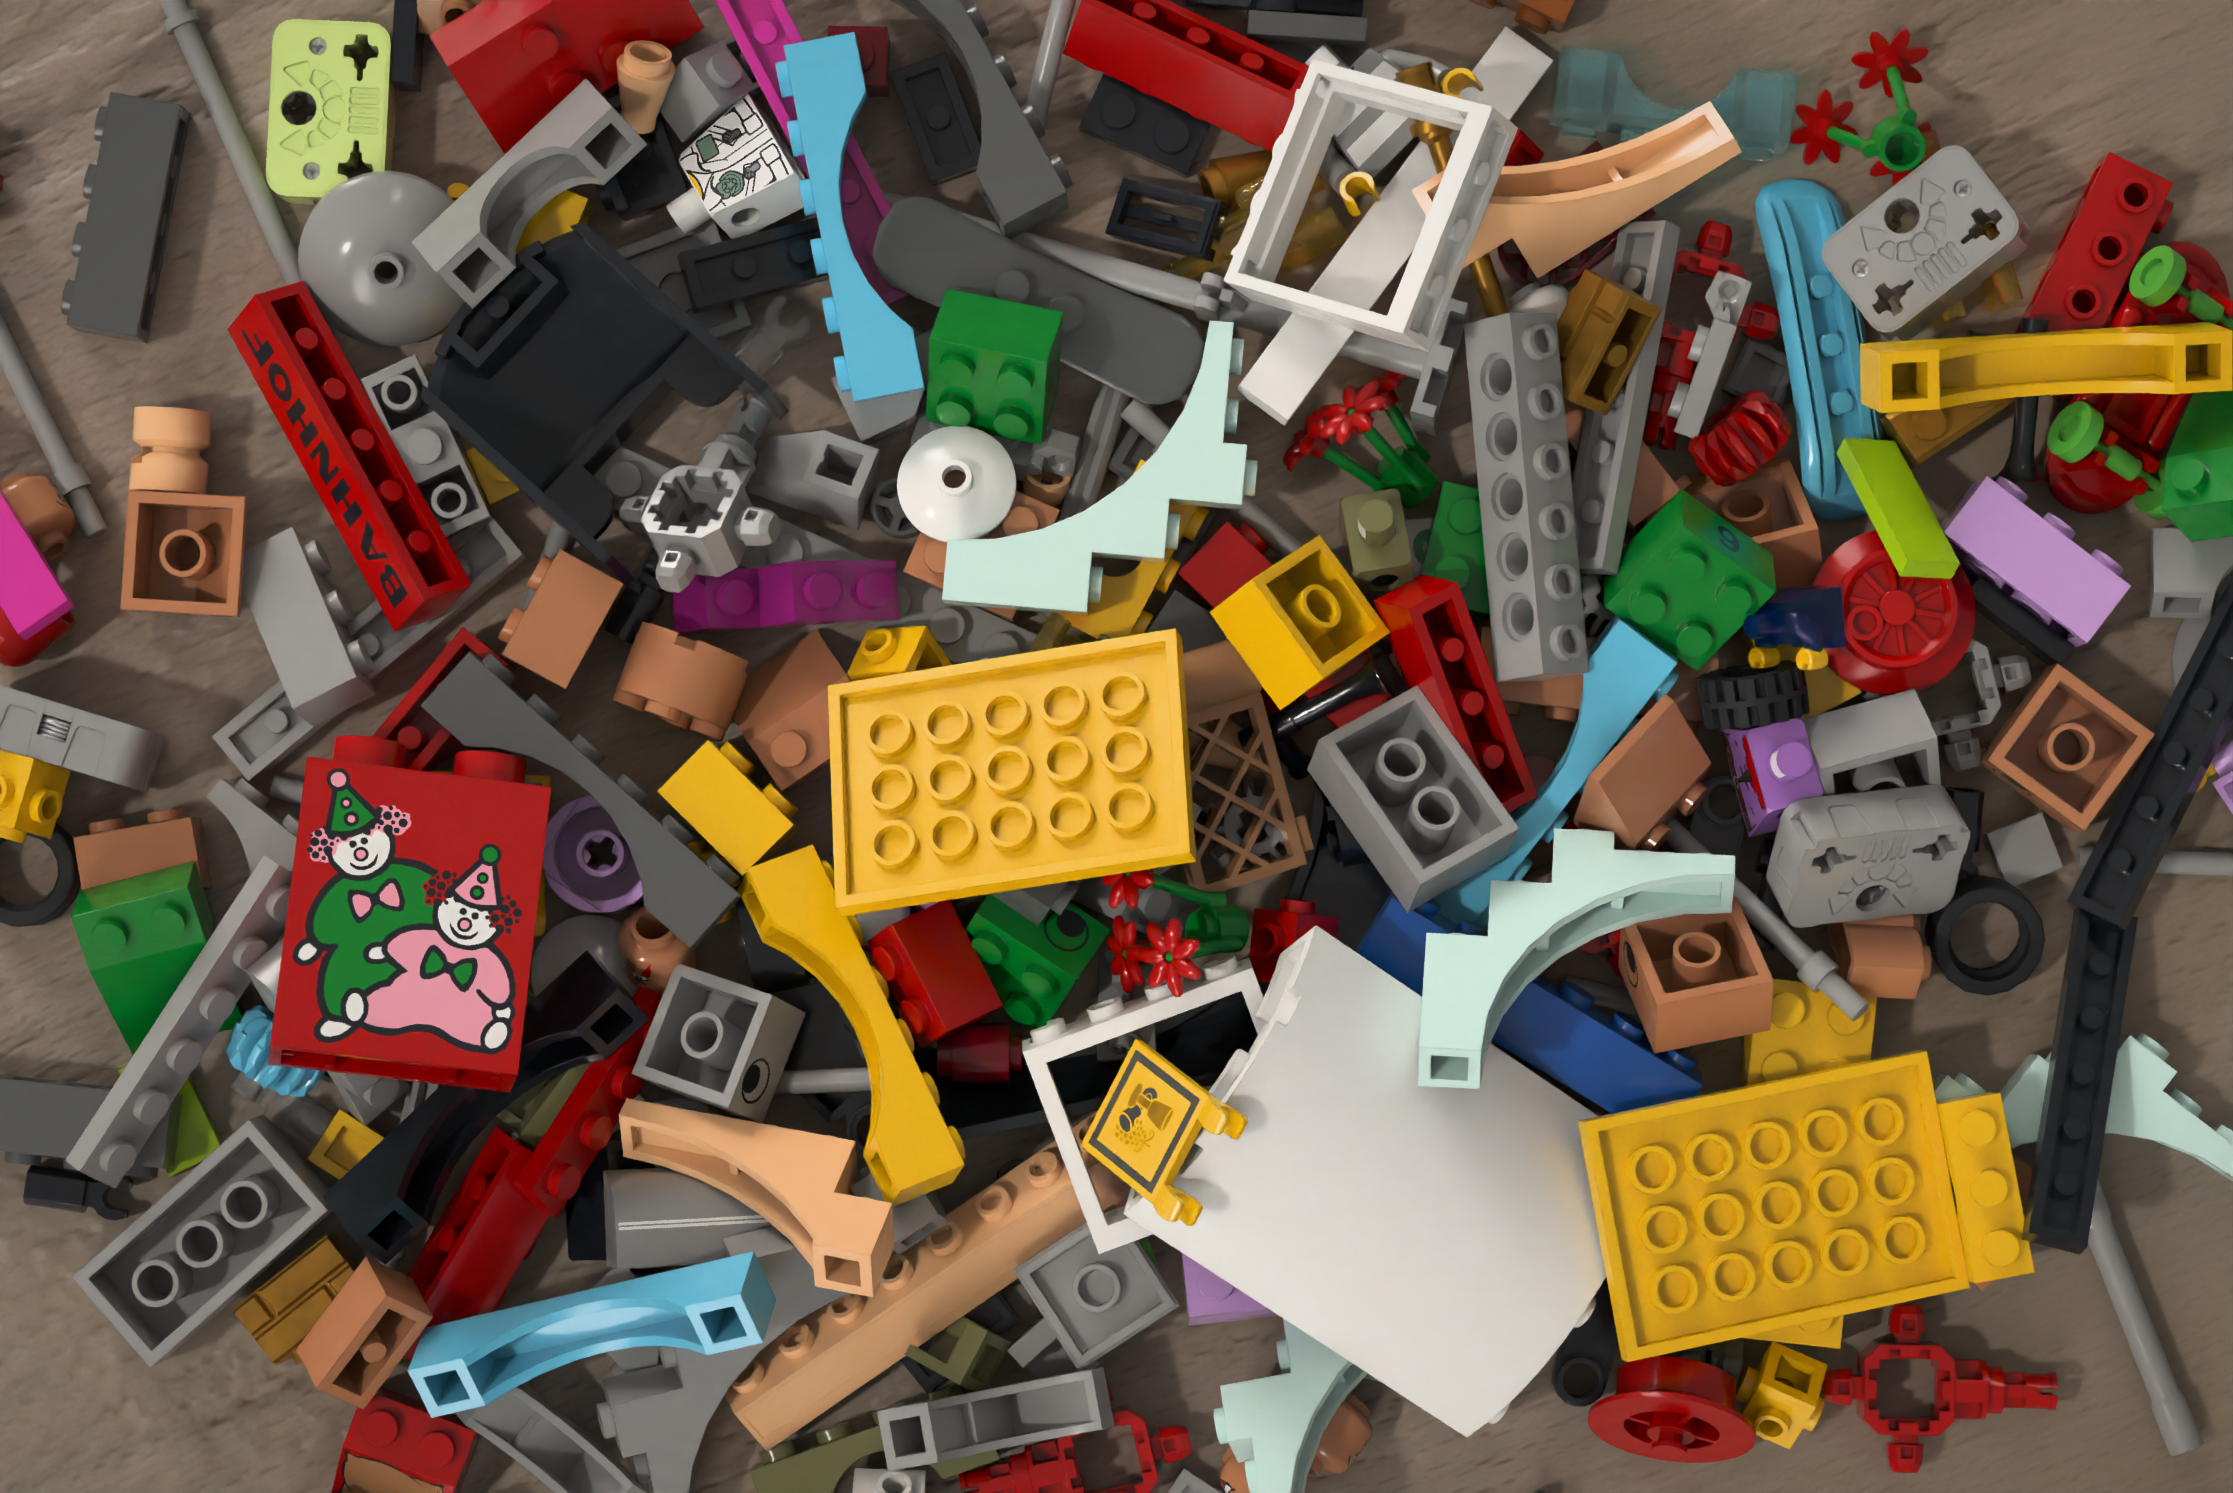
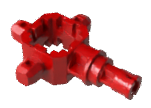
M1708 220L1700 228L1693 248L1698 250V254L1683 249L1676 253L1670 288L1676 272L1682 274L1684 271L1714 279L1718 271H1723L1748 280L1740 265L1722 261V257H1728L1733 237L1730 226ZM1754 301L1752 306L1745 304L1731 344L1735 340L1738 329L1744 331L1743 337L1758 340L1772 339L1779 321L1778 311L1758 301ZM1664 321L1651 388L1653 394L1646 416L1642 440L1646 445L1653 446V443H1656L1660 430L1662 435L1658 448L1675 451L1679 434L1674 432L1677 418L1668 416L1667 413L1678 382L1690 385L1698 362L1687 359L1696 333L1671 326L1672 323Z
M1913 1303L1894 1304L1890 1309L1887 1332L1893 1333V1341L1872 1340L1857 1355V1374H1852V1369L1850 1368L1827 1370L1820 1391L1821 1398L1833 1404L1851 1405L1852 1399H1857V1416L1877 1434L1892 1435L1891 1442H1886V1457L1891 1471L1897 1473H1917L1922 1465L1924 1444L1918 1443V1436H1940L1954 1422V1419H1985L1987 1414H2001L2003 1408L2056 1410L2058 1395H2053L2051 1392H2040L2042 1389H2058L2056 1372H2003L2002 1366H1987V1362L1981 1359H1953L1940 1345L1932 1341H1919V1335L1925 1334V1319L1921 1306ZM1904 1358L1928 1359L1931 1361V1366L1934 1367V1406H1931V1416L1884 1417L1879 1415V1409H1877V1369H1880V1359Z
M1106 1379L1110 1401H1113V1396L1109 1387V1383ZM1128 1405L1111 1408L1114 1426L1131 1425L1142 1478L1135 1479L1134 1482L1100 1490H1085L1074 1437L1083 1434L1080 1433L1024 1446L1025 1452L1010 1455V1462L960 1473L958 1475L961 1490L978 1486V1489L965 1491L964 1493H1150L1158 1481L1155 1460L1164 1458L1167 1464L1183 1459L1192 1452L1188 1430L1185 1426L1170 1425L1158 1427L1159 1433L1149 1435L1144 1415Z

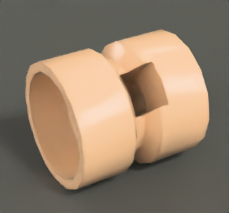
M135 407L132 440L141 447V453L131 458L129 490L207 495L209 464L200 458V452L210 447L212 413L174 407Z

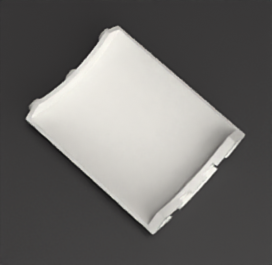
M1315 925L1280 953L1266 994L1255 1015L1256 1019L1264 1023L1248 1053L1242 1049L1235 1051L1218 1079L1208 1091L1218 1100L1248 1118V1123L1239 1140L1231 1139L1225 1133L1221 1135L1211 1134L1202 1127L1172 1185L1194 1197L1203 1205L1195 1225L1188 1226L1179 1219L1176 1222L1166 1221L1158 1215L1153 1204L1132 1187L1123 1215L1465 1437H1469L1486 1423L1495 1424L1504 1416L1511 1401L1544 1367L1572 1329L1582 1326L1594 1311L1596 1305V1298L1594 1296L1606 1278L1578 1121L1598 1117V1115L1491 1043L1486 1052L1480 1089L1418 1086L1422 996Z

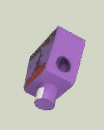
M1801 717L1789 718V721L1773 722L1771 725L1765 726L1755 725L1750 728L1741 729L1739 727L1732 729L1719 728L1749 838L1777 831L1783 811L1796 800L1824 796L1805 724Z

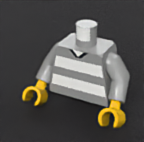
M1325 43L1304 63L1310 66L1313 59L1399 82L1395 73L1427 61H1432V69L1442 94L1461 98L1459 96L1460 92L1467 87H1475L1479 91L1484 90V86L1469 69L1456 68L1453 70L1429 57L1390 48L1378 53L1369 48L1349 67ZM1346 101L1318 173L1342 196L1349 214L1357 217L1361 212L1354 199L1361 194H1371L1375 201L1379 202L1381 197L1374 180L1416 137H1412L1409 125L1413 124L1412 118Z

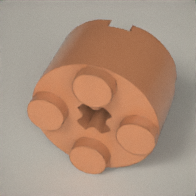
M642 622L622 670L612 701L643 713L646 711L656 715L658 720L689 732L692 730L712 739L723 741L748 678L751 664L737 655L700 640L694 641L679 636L678 632Z

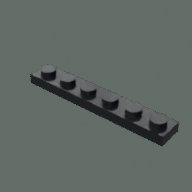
M2229 582L2153 731L2155 735L2145 747L2067 900L2072 905L2126 930L2233 720L2232 582Z
M2078 907L2074 910L2022 1240L2079 1255L2087 1248L2138 917L2132 916L2126 930Z

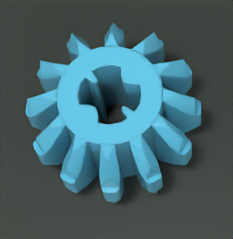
M263 1005L253 1006L251 1010L245 1012L241 1021L236 1022L229 1035L230 1041L225 1052L232 1066L244 1072L246 1079L254 1080L261 1084L263 1089L270 1088L281 1096L305 1097L307 1092H311L316 1082L321 1081L325 1071L268 1065L274 1013Z

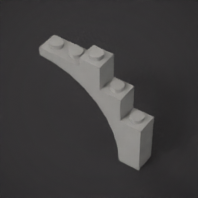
M774 1226L722 1238L726 1258L752 1251L755 1252L777 1299L763 1343L711 1355H704L690 1349L658 1346L663 1364L602 1379L606 1402L596 1404L603 1437L604 1439L614 1437L622 1458L631 1457L636 1481L640 1485L647 1484L649 1493H689L692 1466L706 1426L730 1385L764 1347L798 1320L840 1297L852 1294L816 1287L814 1270L790 1240ZM883 1275L879 1284L884 1283Z

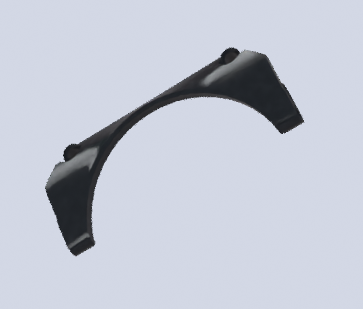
M1313 779V799L1309 832L1314 849L1304 852L1307 864L1297 868L1285 899L1316 902L1315 914L1339 917L1336 939L1356 952L1358 944L1392 890ZM740 884L736 885L734 888L738 890ZM741 897L735 904L754 989L771 994L806 1013L783 1071L867 1067L860 1043L843 1027L849 1019L838 1001L813 974L795 960L762 942ZM1250 952L1243 959L1249 958ZM1258 981L1262 994L1265 996L1270 983ZM1242 991L1157 1022L1156 1051L1201 1087L1213 1085L1235 1051L1242 1049L1248 1053L1258 1036ZM888 997L886 1000L897 1020L901 1018L899 1005L892 998ZM911 1033L915 1039L914 1048L937 1068V1041L920 1048L914 1034ZM1096 1044L1048 1062L1068 1117L1099 1110L1124 1060L1098 1062ZM1023 1051L1022 1071H1011L1010 1083H953L952 1077H937L934 1080L940 1098V1103L937 1107L946 1126H953L962 1140L1048 1122ZM871 1091L799 1094L828 1122L841 1120L845 1116L847 1121V1139L856 1141V1152L863 1156L866 1142L860 1137L858 1124L864 1116L871 1114Z

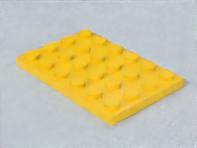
M1176 628L828 685L835 908L842 916L1196 862L1182 637Z
M1917 1050L1578 1121L1621 1360L1627 1362L1970 1288L1927 1051Z

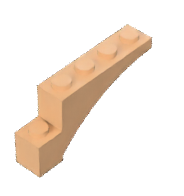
M1708 101L1671 123L1635 139L1598 152L1554 162L1524 166H1503L1463 268L1512 238L1538 279L1742 151L1712 103ZM1444 171L1412 190L1426 216Z
M626 1098L619 1113L623 1157L669 1168L699 1179L733 1196L763 1216L790 1240L813 1268L816 1287L874 1297L895 1246L892 1203L853 1196L854 1193L850 1187L858 1182L856 1141Z

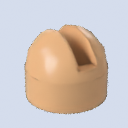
M1043 471L1041 474H1027L1026 480L1022 481L1023 493L1052 507H1056L1065 499L1071 477ZM1042 480L1050 481L1053 483L1052 485L1042 484Z

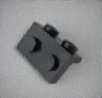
M620 94L606 99L621 115ZM660 111L656 119L654 131L647 134H639L647 145L605 185L595 184L605 210L609 211L616 208L618 215L625 222L666 207V205L689 190Z

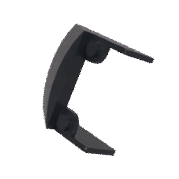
M584 222L570 226L573 231L553 238L543 244L537 240L516 254V268L473 309L464 302L449 323L434 353L438 358L434 364L428 386L423 385L420 398L551 520L557 523L627 587L635 577L608 550L596 541L609 527L615 512L612 495L593 476L673 389L693 405L708 408L722 403L741 385L780 420L789 410L764 380Z

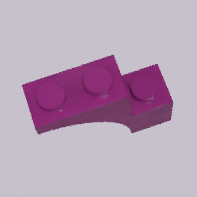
M896 560L791 561L760 568H735L720 577L695 575L691 583L680 593L672 592L674 631L679 634H718L788 626L899 620Z

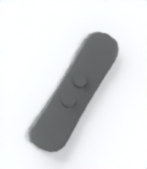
M912 196L897 201L878 227L872 256L878 273L892 287L938 307H941L946 289L948 288L1063 312L1060 362L1132 398H1136L1143 403L1161 405L1180 399L1199 373L1204 343L1197 327L1183 315L1060 264L931 198Z

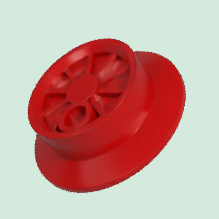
M1876 530L1850 539L1838 547L1826 559L1816 574L1808 600V623L1815 647H1823L1828 655L1827 666L1850 685L1879 695H1893L1915 689L1918 692L1932 686L1947 676L1967 651L1976 620L1974 593L1968 576L1961 565L1958 566L1952 579L1899 576Z
M1654 1356L1626 1362L1618 1370L1615 1395L1599 1400L1591 1406L1588 1413V1425L1600 1439L1624 1451L1658 1460L1686 1463L1729 1460L1747 1453L1756 1442V1429L1748 1418L1735 1410L1737 1383L1734 1378L1716 1366L1688 1358Z

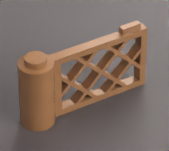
M1228 639L1183 653L1188 730L1204 739L1190 765L1191 786L1193 787L1194 783H1197L1220 796L1205 826L1197 822L1194 824V831L1200 833V836L1195 843L1196 862L1184 864L1189 886L1207 892H1224L1306 865L1307 861L1304 852L1314 849L1305 815L1299 814L1294 816L1264 706L1260 682ZM1248 709L1254 731L1244 751L1220 739L1219 735L1231 714ZM1214 720L1209 731L1198 726ZM1214 745L1239 759L1224 789L1199 775ZM1258 748L1262 762L1254 758ZM1249 765L1265 773L1269 785V790L1259 809L1234 795ZM1230 802L1255 816L1240 846L1215 833ZM1273 806L1275 807L1277 819L1269 815ZM1265 822L1281 831L1287 852L1286 856L1268 862L1250 853ZM1210 840L1234 852L1235 855L1224 876L1206 882L1200 859ZM1245 860L1256 865L1241 870Z

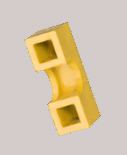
M1140 460L1134 473L1145 463L1144 460ZM1169 503L1168 513L1180 514L1178 546L1183 537L1192 542L1195 540L1210 510L1203 506ZM1165 549L1164 563L1141 561L1132 572L1126 575L1112 577L1103 574L1100 603L1088 602L1087 616L1059 614L1057 618L1099 641L1146 633L1154 615L1145 611V608L1155 589L1164 594L1167 593L1182 564L1172 558L1176 550Z
M1984 1092L1936 1101L1948 1169L1955 1193L1957 1218L1969 1281L1981 1283L2035 1273L2029 1241L2022 1240L2025 1218L2001 1093Z

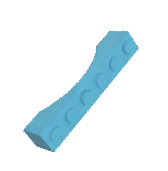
M855 32L784 45L786 61L775 62L782 98L793 96L798 120L787 121L793 156L805 155L809 179L799 180L798 182L805 216L817 214L821 238L811 239L810 243L817 275L825 273L829 275L833 296L822 298L828 333L840 332L844 355L833 357L840 393L852 391L853 401L858 403L925 390L914 330L885 304L868 283L853 254L844 224L841 196L844 154L854 122L868 97Z
M1616 614L1587 650L1589 673L1583 674V690L1578 719L1566 751L1548 779L1536 790L1538 796L1509 814L1519 827V830L1506 857L1433 898L1441 905L1438 913L1456 924H1459L1461 919H1466L1481 928L1485 927L1489 921L1491 880L1516 881L1521 880L1533 863L1527 855L1540 838L1549 843L1554 838V828L1561 829L1569 817V814L1563 811V809L1576 792L1581 795L1583 794L1590 773L1599 765L1612 746H1617L1640 721L1636 716L1651 698L1657 703L1664 694L1669 692L1678 679L1679 674L1673 670L1678 663L1677 657Z
M752 1251L425 1327L407 1371L431 1418L486 1406L508 1391L545 1372L570 1362L608 1351L632 1347L669 1346L711 1355L763 1343L777 1299L755 1252Z

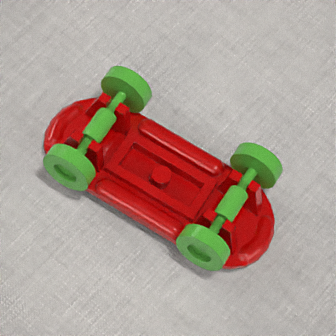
M2172 241L2151 249L2136 264L2130 277L2129 291L2109 328L2210 322L2233 331V301L2230 300L2226 278L2217 260L2206 249L2191 242ZM2193 393L2074 394L2069 405L2057 415L2048 432L2044 471L2045 480L2050 484L2048 487L2051 494L2064 507L2083 514H2100L2116 509L2134 496L2136 507L2146 515L2156 520L2168 517L2162 511L2166 459L2158 461L2157 458L2165 448Z

